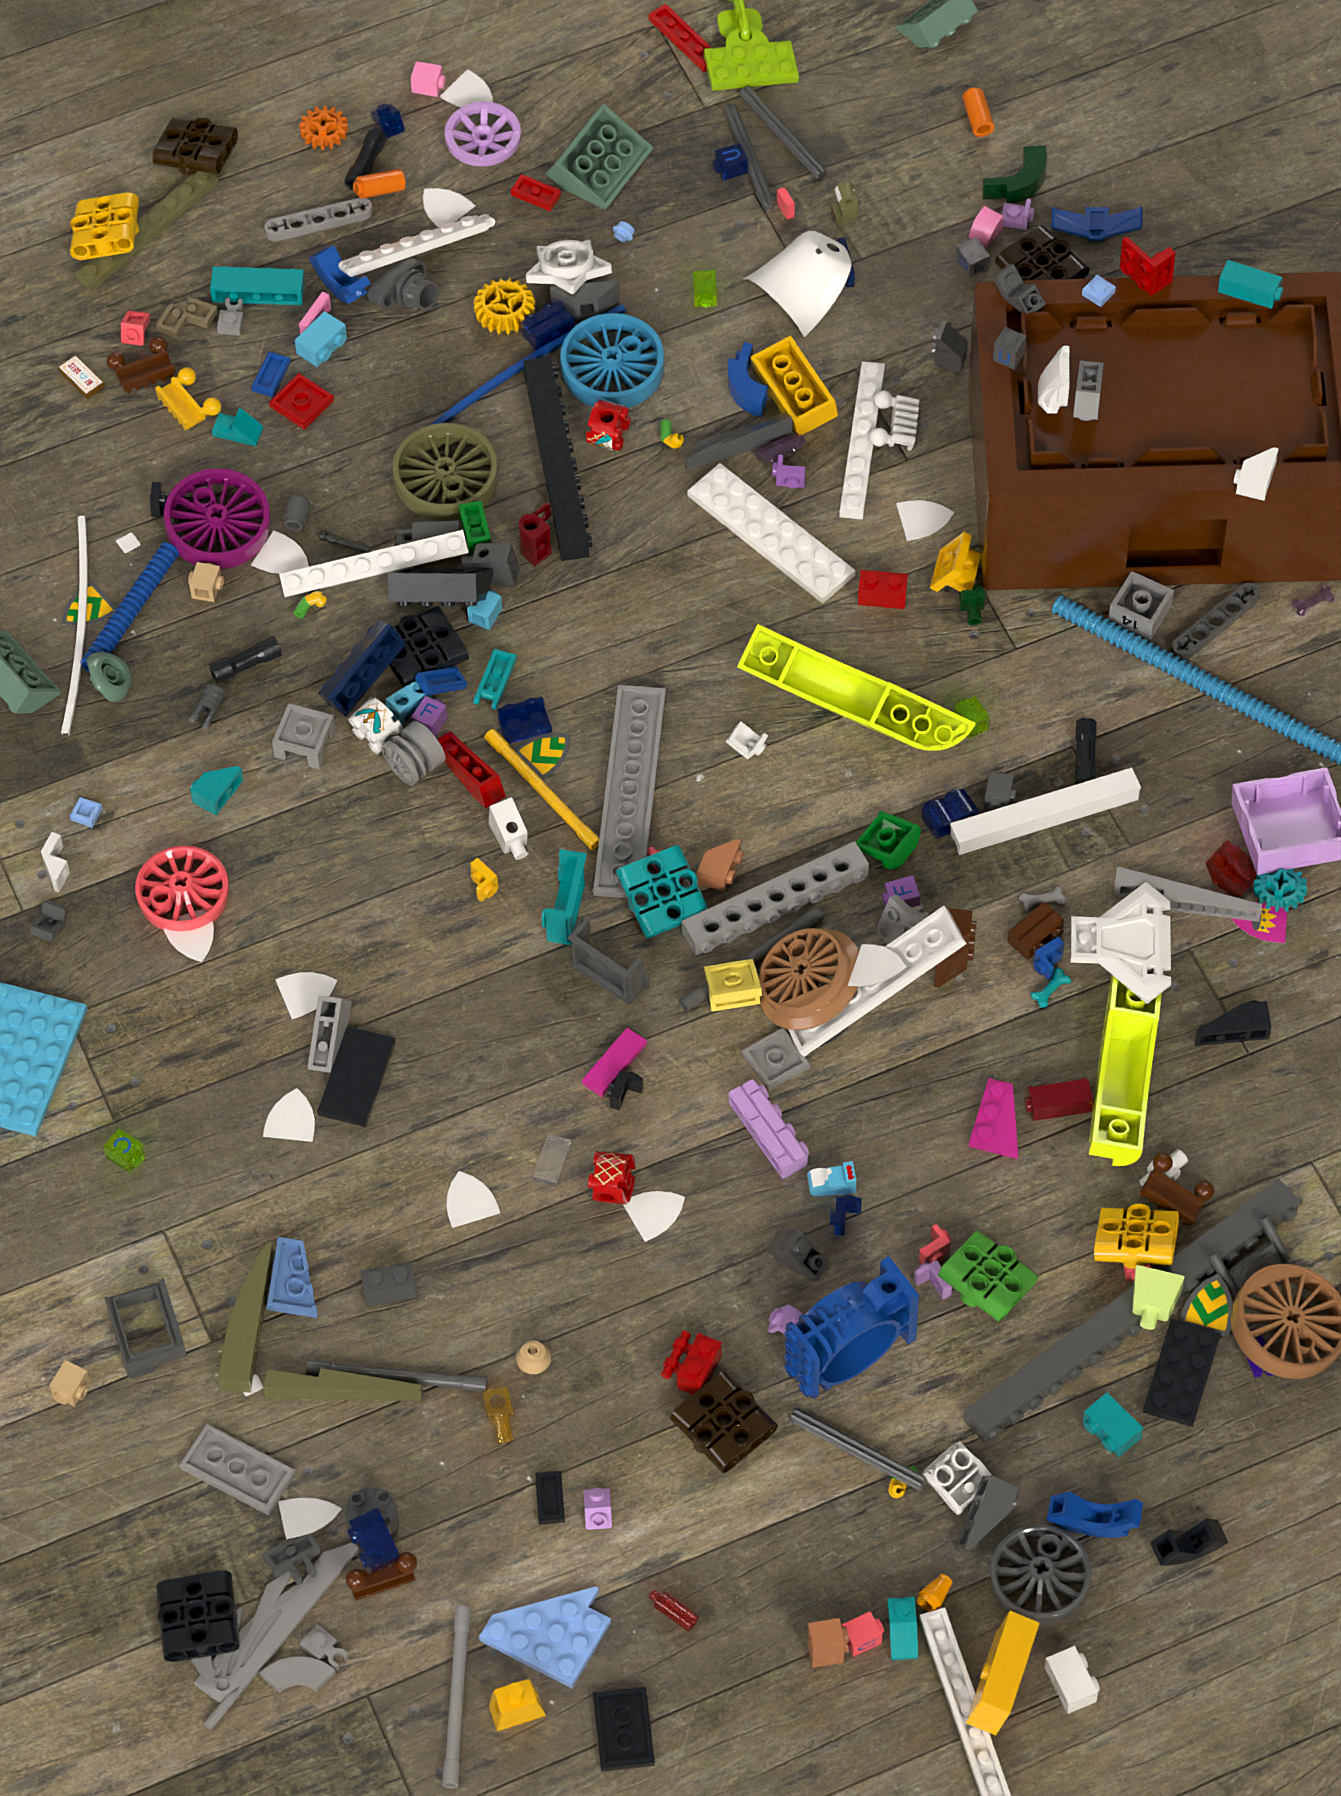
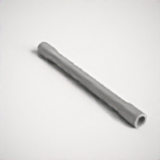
M464 1605L455 1607L454 1617L455 1635L446 1759L444 1761L442 1786L446 1788H457L459 1785V1752L467 1640L471 1617V1608Z

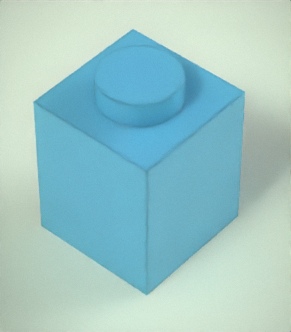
M488 590L486 600L477 602V606H469L467 608L468 622L490 630L502 610L501 595L493 590Z

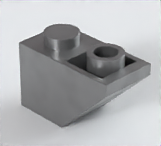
M942 321L940 328L934 330L932 338L934 345L931 356H935L934 366L961 372L967 356L968 340L948 322Z
M779 1229L767 1248L783 1266L814 1281H818L829 1262V1259L799 1229Z

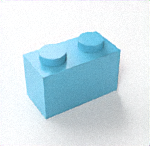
M324 311L295 339L296 354L318 367L323 361H327L338 347L345 343L347 339L345 324Z

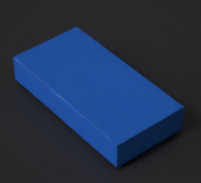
M268 352L252 385V391L274 397L291 363L290 357Z
M457 666L419 672L415 677L426 696L463 690L468 684Z

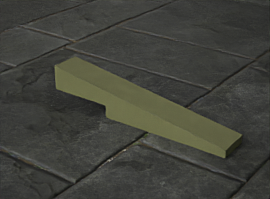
M320 1368L318 1377L267 1369L263 1385L265 1398L422 1402L423 1399L422 1385L324 1368Z

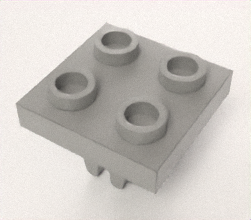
M896 894L889 898L874 932L889 944L927 918L929 913H921V906L910 907Z

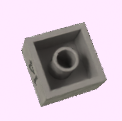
M1131 571L1110 605V623L1115 622L1117 626L1121 625L1124 629L1127 628L1130 632H1134L1151 641L1172 607L1174 590Z

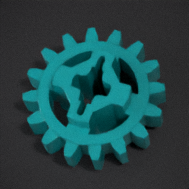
M1295 868L1288 870L1278 869L1277 872L1260 874L1254 880V897H1258L1259 904L1266 903V909L1273 906L1275 907V912H1278L1280 908L1288 912L1289 906L1296 909L1298 902H1304V896L1307 894V880L1302 878L1301 871L1295 873Z

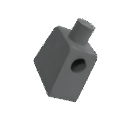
M512 543L477 544L473 556L463 555L461 562L462 569H493V577L490 584L512 588L516 586L520 567Z

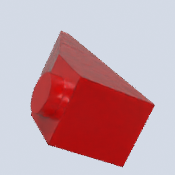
M451 731L437 739L445 753L446 759L444 762L483 807L487 809L506 797L500 776Z

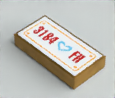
M76 355L58 367V372L86 399L105 387L104 382Z

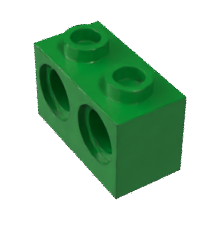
M482 500L459 505L460 523L464 532L468 555L473 556L477 544L491 543Z

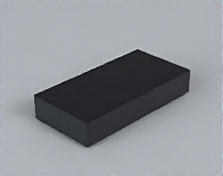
M561 1471L535 1473L539 1525L565 1523Z

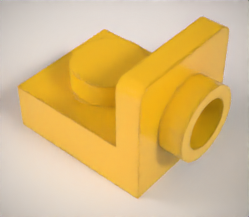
M477 857L470 863L471 878L478 885L476 887L477 899L482 902L485 898L492 897L499 886L497 875Z

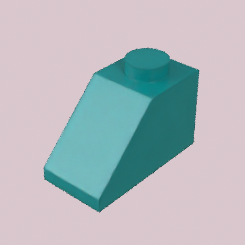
M234 766L204 772L191 785L192 802L217 815L244 781L242 768Z
M888 1598L887 1616L891 1660L918 1659L915 1598Z

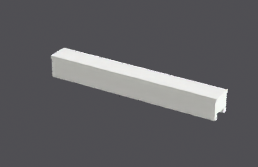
M1125 769L950 823L951 838L954 839L957 845L958 854H965L1137 801L1141 786L1133 769Z

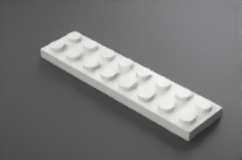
M721 463L688 490V497L822 604L855 576V570Z
M942 906L885 946L894 951L906 966L898 974L881 983L871 986H858L848 1005L828 1022L807 1030H789L799 1053L805 1057L967 943L950 911L945 906Z

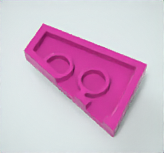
M988 1078L969 1141V1147L1018 1159L1013 1084Z

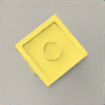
M753 959L704 967L712 1012L760 1004L762 990Z

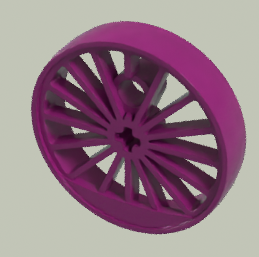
M221 468L201 470L182 479L170 492L165 503L163 516L167 539L170 544L175 546L182 559L195 566L197 562L212 563L220 566V569L233 568L252 559L266 543L271 525L270 507L266 495L260 486L240 472ZM212 484H224L219 504H216L211 487ZM228 486L239 488L229 502L223 506ZM191 492L194 504L183 497ZM244 492H247L252 496L246 501L233 507ZM202 499L209 500L208 503H200L199 501ZM256 503L261 507L260 510L240 513ZM177 504H180L195 513L177 511L174 508ZM263 517L262 524L243 521ZM171 518L189 520L192 522L172 525ZM195 529L181 538L175 533ZM240 529H246V530H252V531H258V532H257V534L253 537V536H251V535L245 533L244 531H242V530H240ZM222 532L234 546V550L226 552ZM218 533L222 552L212 553ZM202 534L193 547L186 544ZM232 534L247 541V543L240 546ZM211 535L208 552L199 550Z

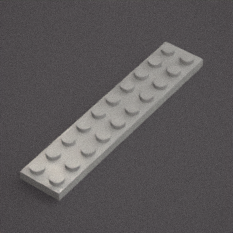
M618 685L593 896L627 898L616 870L647 857L666 688ZM635 896V899H642V896Z

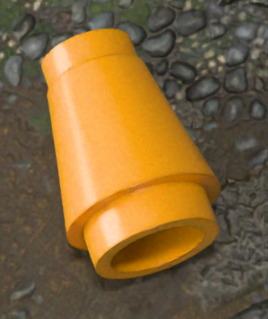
M940 1574L918 1593L917 1603L924 1611L931 1612L941 1608L952 1585V1580L947 1575Z

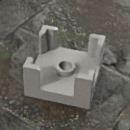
M288 703L272 741L274 757L285 760V751L307 756L309 767L320 770L324 759L322 751L327 737L329 736V739H333L336 732L334 715Z

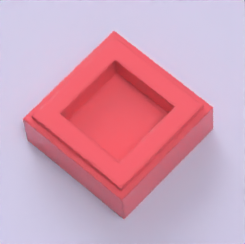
M786 188L778 189L777 205L787 220L791 219L795 215V202Z

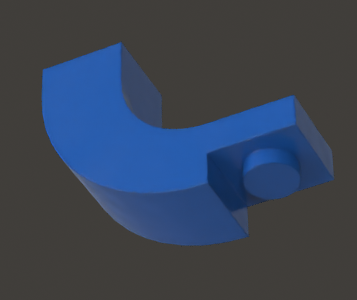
M327 246L308 257L325 286L343 303L349 304L367 293L365 287L370 285L367 276L350 277L339 269L338 265L342 259L335 246Z
M1068 1491L1051 1496L1047 1520L1063 1529L1078 1534L1103 1538L1128 1536L1129 1529L1139 1527L1143 1502L1133 1499L1117 1504H1098L1084 1500Z

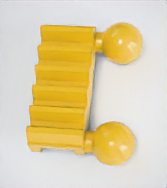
M189 367L182 368L178 372V377H172L171 383L165 387H155L159 401L162 400L163 405L167 406L168 411L172 412L173 417L177 418L178 423L182 424L185 431L206 419V415L215 416L221 411V402L217 398L210 397L206 399L203 407H200L182 385H192L196 380L194 370Z

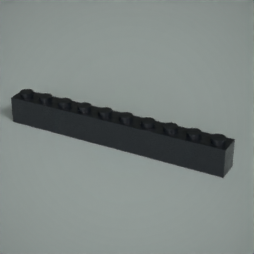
M550 356L523 360L524 376L561 561L589 557V548L593 547L591 533L586 534L585 528H589L587 514H582V509H585L583 495L579 496L578 490H581L580 478L574 475V472L577 471L576 458H571L570 453H573L572 439H567L566 435L570 434L568 420L563 421L566 410L564 402L559 401V397H562L560 383L556 384L555 379H558L557 365H552Z

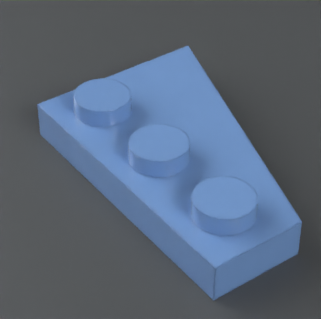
M278 1237L266 1310L317 1318L318 1312L314 1302V1292L310 1282L309 1267L303 1241Z

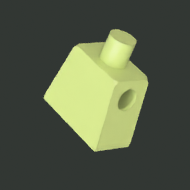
M1136 1265L1132 1313L1142 1316L1140 1321L1141 1327L1152 1330L1155 1329L1157 1320H1169L1181 1294L1185 1276Z

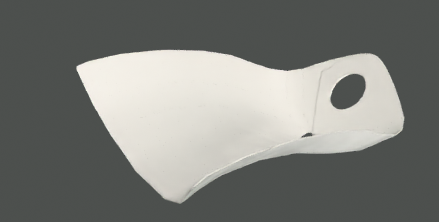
M807 231L797 237L771 261L743 279L756 283L777 301L805 337L823 318L841 293L852 264L849 254L842 244L819 232ZM827 244L837 246L840 251L834 252L830 250ZM819 248L823 253L817 254L816 249Z

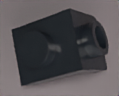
M619 1071L615 1084L611 1083L607 1092V1097L610 1098V1108L620 1111L628 1090L642 1093L644 1089L643 1078L633 1072L625 1073Z

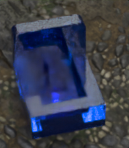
M382 104L376 108L377 110L370 112L373 121L380 125L382 132L387 135V138L405 131L400 111L391 104Z
M853 1195L836 1196V1210L830 1211V1225H835L834 1235L845 1236L846 1213L860 1214L862 1198Z

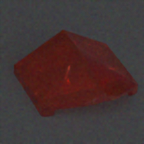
M1224 841L1205 862L1213 883L1236 898H1240L1257 876L1248 856L1241 848L1231 844L1230 841Z

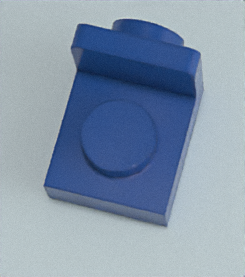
M1059 936L1036 950L1034 954L1033 966L1039 975L1043 974L1047 980L1053 976L1054 967L1052 964L1057 963L1063 956L1064 942Z

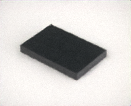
M646 1687L593 1692L601 1772L655 1766Z

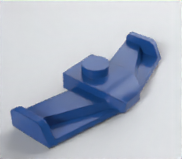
M1142 206L1109 215V207H1086V215L1052 207V230L1085 237L1090 241H1104L1108 237L1140 230L1143 227Z

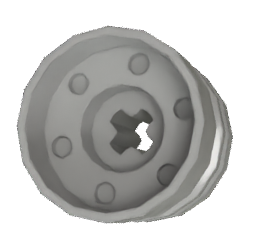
M413 721L401 731V737L394 736L391 741H387L381 747L382 754L392 771L404 783L411 786L416 784L419 778L425 777L426 770L433 771L446 759L442 746L426 726L418 721Z

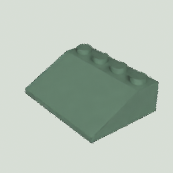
M602 104L590 116L545 174L564 190L605 210L654 147L605 104Z

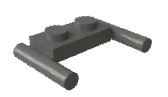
M1268 1214L1261 1216L1259 1221L1270 1242H1267L1227 1271L1217 1251H1212L1208 1254L1217 1274H1220L1226 1283L1232 1299L1236 1298L1240 1288L1254 1273L1267 1266L1283 1264L1290 1259Z

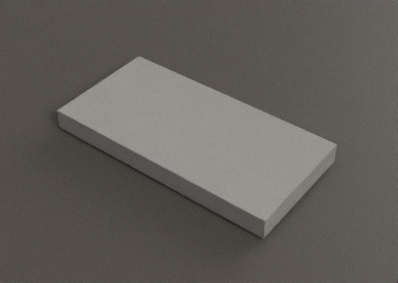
M209 1424L205 1425L179 1464L181 1470L267 1515L271 1513L296 1474L295 1469Z

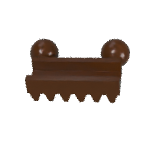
M154 337L150 341V350L154 355L124 365L125 358L121 353L113 352L109 354L107 365L110 369L116 371L124 392L126 391L129 394L133 388L139 390L141 385L145 388L148 387L149 382L156 384L158 379L165 381L166 376L174 377L176 373L175 366L169 359L167 352L168 343L163 337Z
M1158 1153L1153 1158L1154 1169L1150 1172L1140 1191L1141 1196L1148 1197L1151 1203L1156 1202L1158 1208H1165L1166 1211H1178L1179 1219L1183 1220L1182 1224L1191 1225L1195 1223L1197 1219L1195 1217L1199 1209L1204 1205V1201L1212 1198L1214 1187L1209 1181L1202 1180L1195 1185L1194 1194H1192L1163 1174L1172 1168L1173 1160L1167 1153Z
M403 1552L397 1557V1560H392V1567H388L384 1562L380 1571L375 1566H372L371 1574H368L365 1569H353L346 1575V1584L352 1589L355 1601L411 1583L416 1581L414 1570L417 1567V1558L411 1552Z

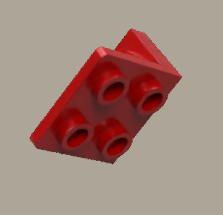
M1126 236L1122 239L1120 269L1126 276L1131 277L1141 290H1145L1150 296H1153L1173 281L1176 252L1168 247L1162 252H1157L1151 259Z

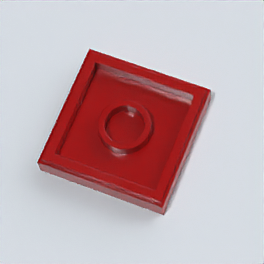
M298 373L269 401V407L305 430L334 401V395Z

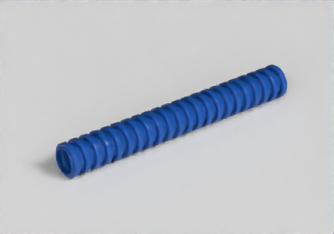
M163 542L153 555V559H150L145 570L141 572V575L133 584L134 586L130 588L126 597L119 604V608L112 614L111 619L108 620L99 636L96 637V641L92 643L84 658L81 659L80 663L86 671L90 672L87 665L89 655L96 652L111 653L115 649L119 640L126 633V629L130 627L134 618L141 611V607H144L149 596L152 595L157 585L161 582L160 580L164 578V574L168 572V569L175 562V558L179 556V552L174 545Z

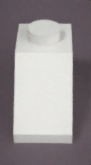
M1273 447L1244 460L1242 469H1237L1233 483L1237 484L1236 494L1265 500L1276 465L1278 448Z

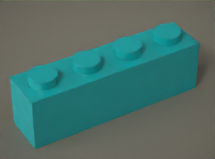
M227 266L213 267L210 285L212 302L225 303L226 298H230L231 303H238V300L242 299V303L303 305L305 279L304 271L301 269L239 268Z

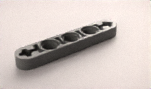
M1250 582L1242 584L1173 641L1171 652L1174 654V657L1178 655L1180 660H1188L1257 604L1260 594L1259 587ZM1245 593H1246V594L1253 593V596L1247 595V596L1244 598V594H1245ZM1234 604L1239 609L1235 612H1230L1226 609V606ZM1219 618L1222 623L1216 626L1212 625L1209 620ZM1200 631L1206 636L1203 639H1196L1193 633Z

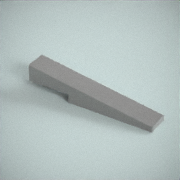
M1117 866L1114 896L1127 897L1147 882L1170 901V910L1167 911L1260 922L1262 904Z

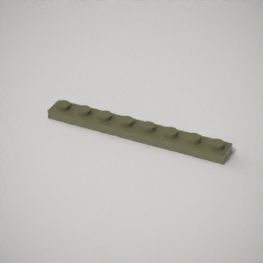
M199 171L189 176L137 220L139 232L135 235L133 250L128 253L93 258L75 273V279L90 291H93L218 184V178L212 173Z

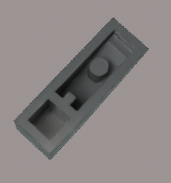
M993 1475L982 1476L955 1550L969 1551L1005 1518L1018 1502L1017 1493L1019 1487Z

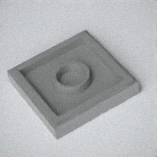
M780 1028L741 1050V1055L768 1092L810 1068L809 1061L799 1053L793 1039L785 1028Z

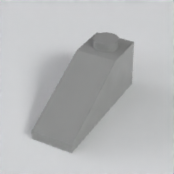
M1080 360L1073 417L1084 421L1098 419L1104 363Z
M318 996L308 1070L332 1072L349 1024L352 1001Z

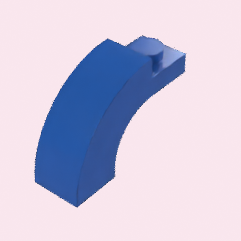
M744 342L742 350L737 351L735 359L729 358L728 388L737 405L746 412L762 418L768 400V386L755 382L748 375L751 356H753V344Z

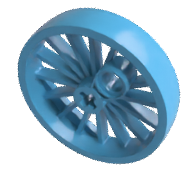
M601 314L582 321L568 333L560 354V369L567 389L575 398L591 407L598 402V399L625 405L628 408L640 404L648 399L659 387L665 368L664 350L657 333L642 320L625 314ZM606 330H618L614 347H610ZM601 331L606 348L603 349L591 334ZM622 331L632 333L631 336L623 338L620 342ZM638 337L643 338L645 341L641 343ZM586 338L597 351L579 342ZM649 347H652L655 351L651 353L642 354V351ZM629 348L636 349L634 351H628ZM572 349H576L588 356L573 355L570 353ZM658 360L656 366L640 364L642 362ZM569 362L586 365L571 367ZM638 372H645V373H652V374H651L649 377H646V376H644V375H642V374H640V373H638ZM588 373L581 378L577 376L578 374ZM612 376H614L618 392H609ZM618 376L629 387V390L622 391ZM628 376L639 381L641 384L635 386ZM607 377L604 392L598 391L597 388ZM597 378L594 381V383L590 386V388L585 385L591 380Z

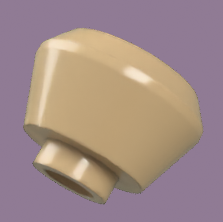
M535 1340L524 1343L516 1354L518 1367L528 1374H539L545 1371L551 1362L549 1349L541 1342Z

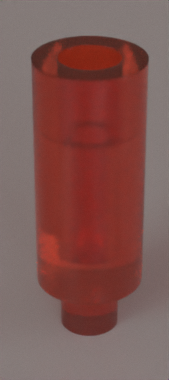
M654 1589L650 1593L649 1598L655 1602L654 1607L687 1632L695 1626L699 1616L665 1591L661 1594Z

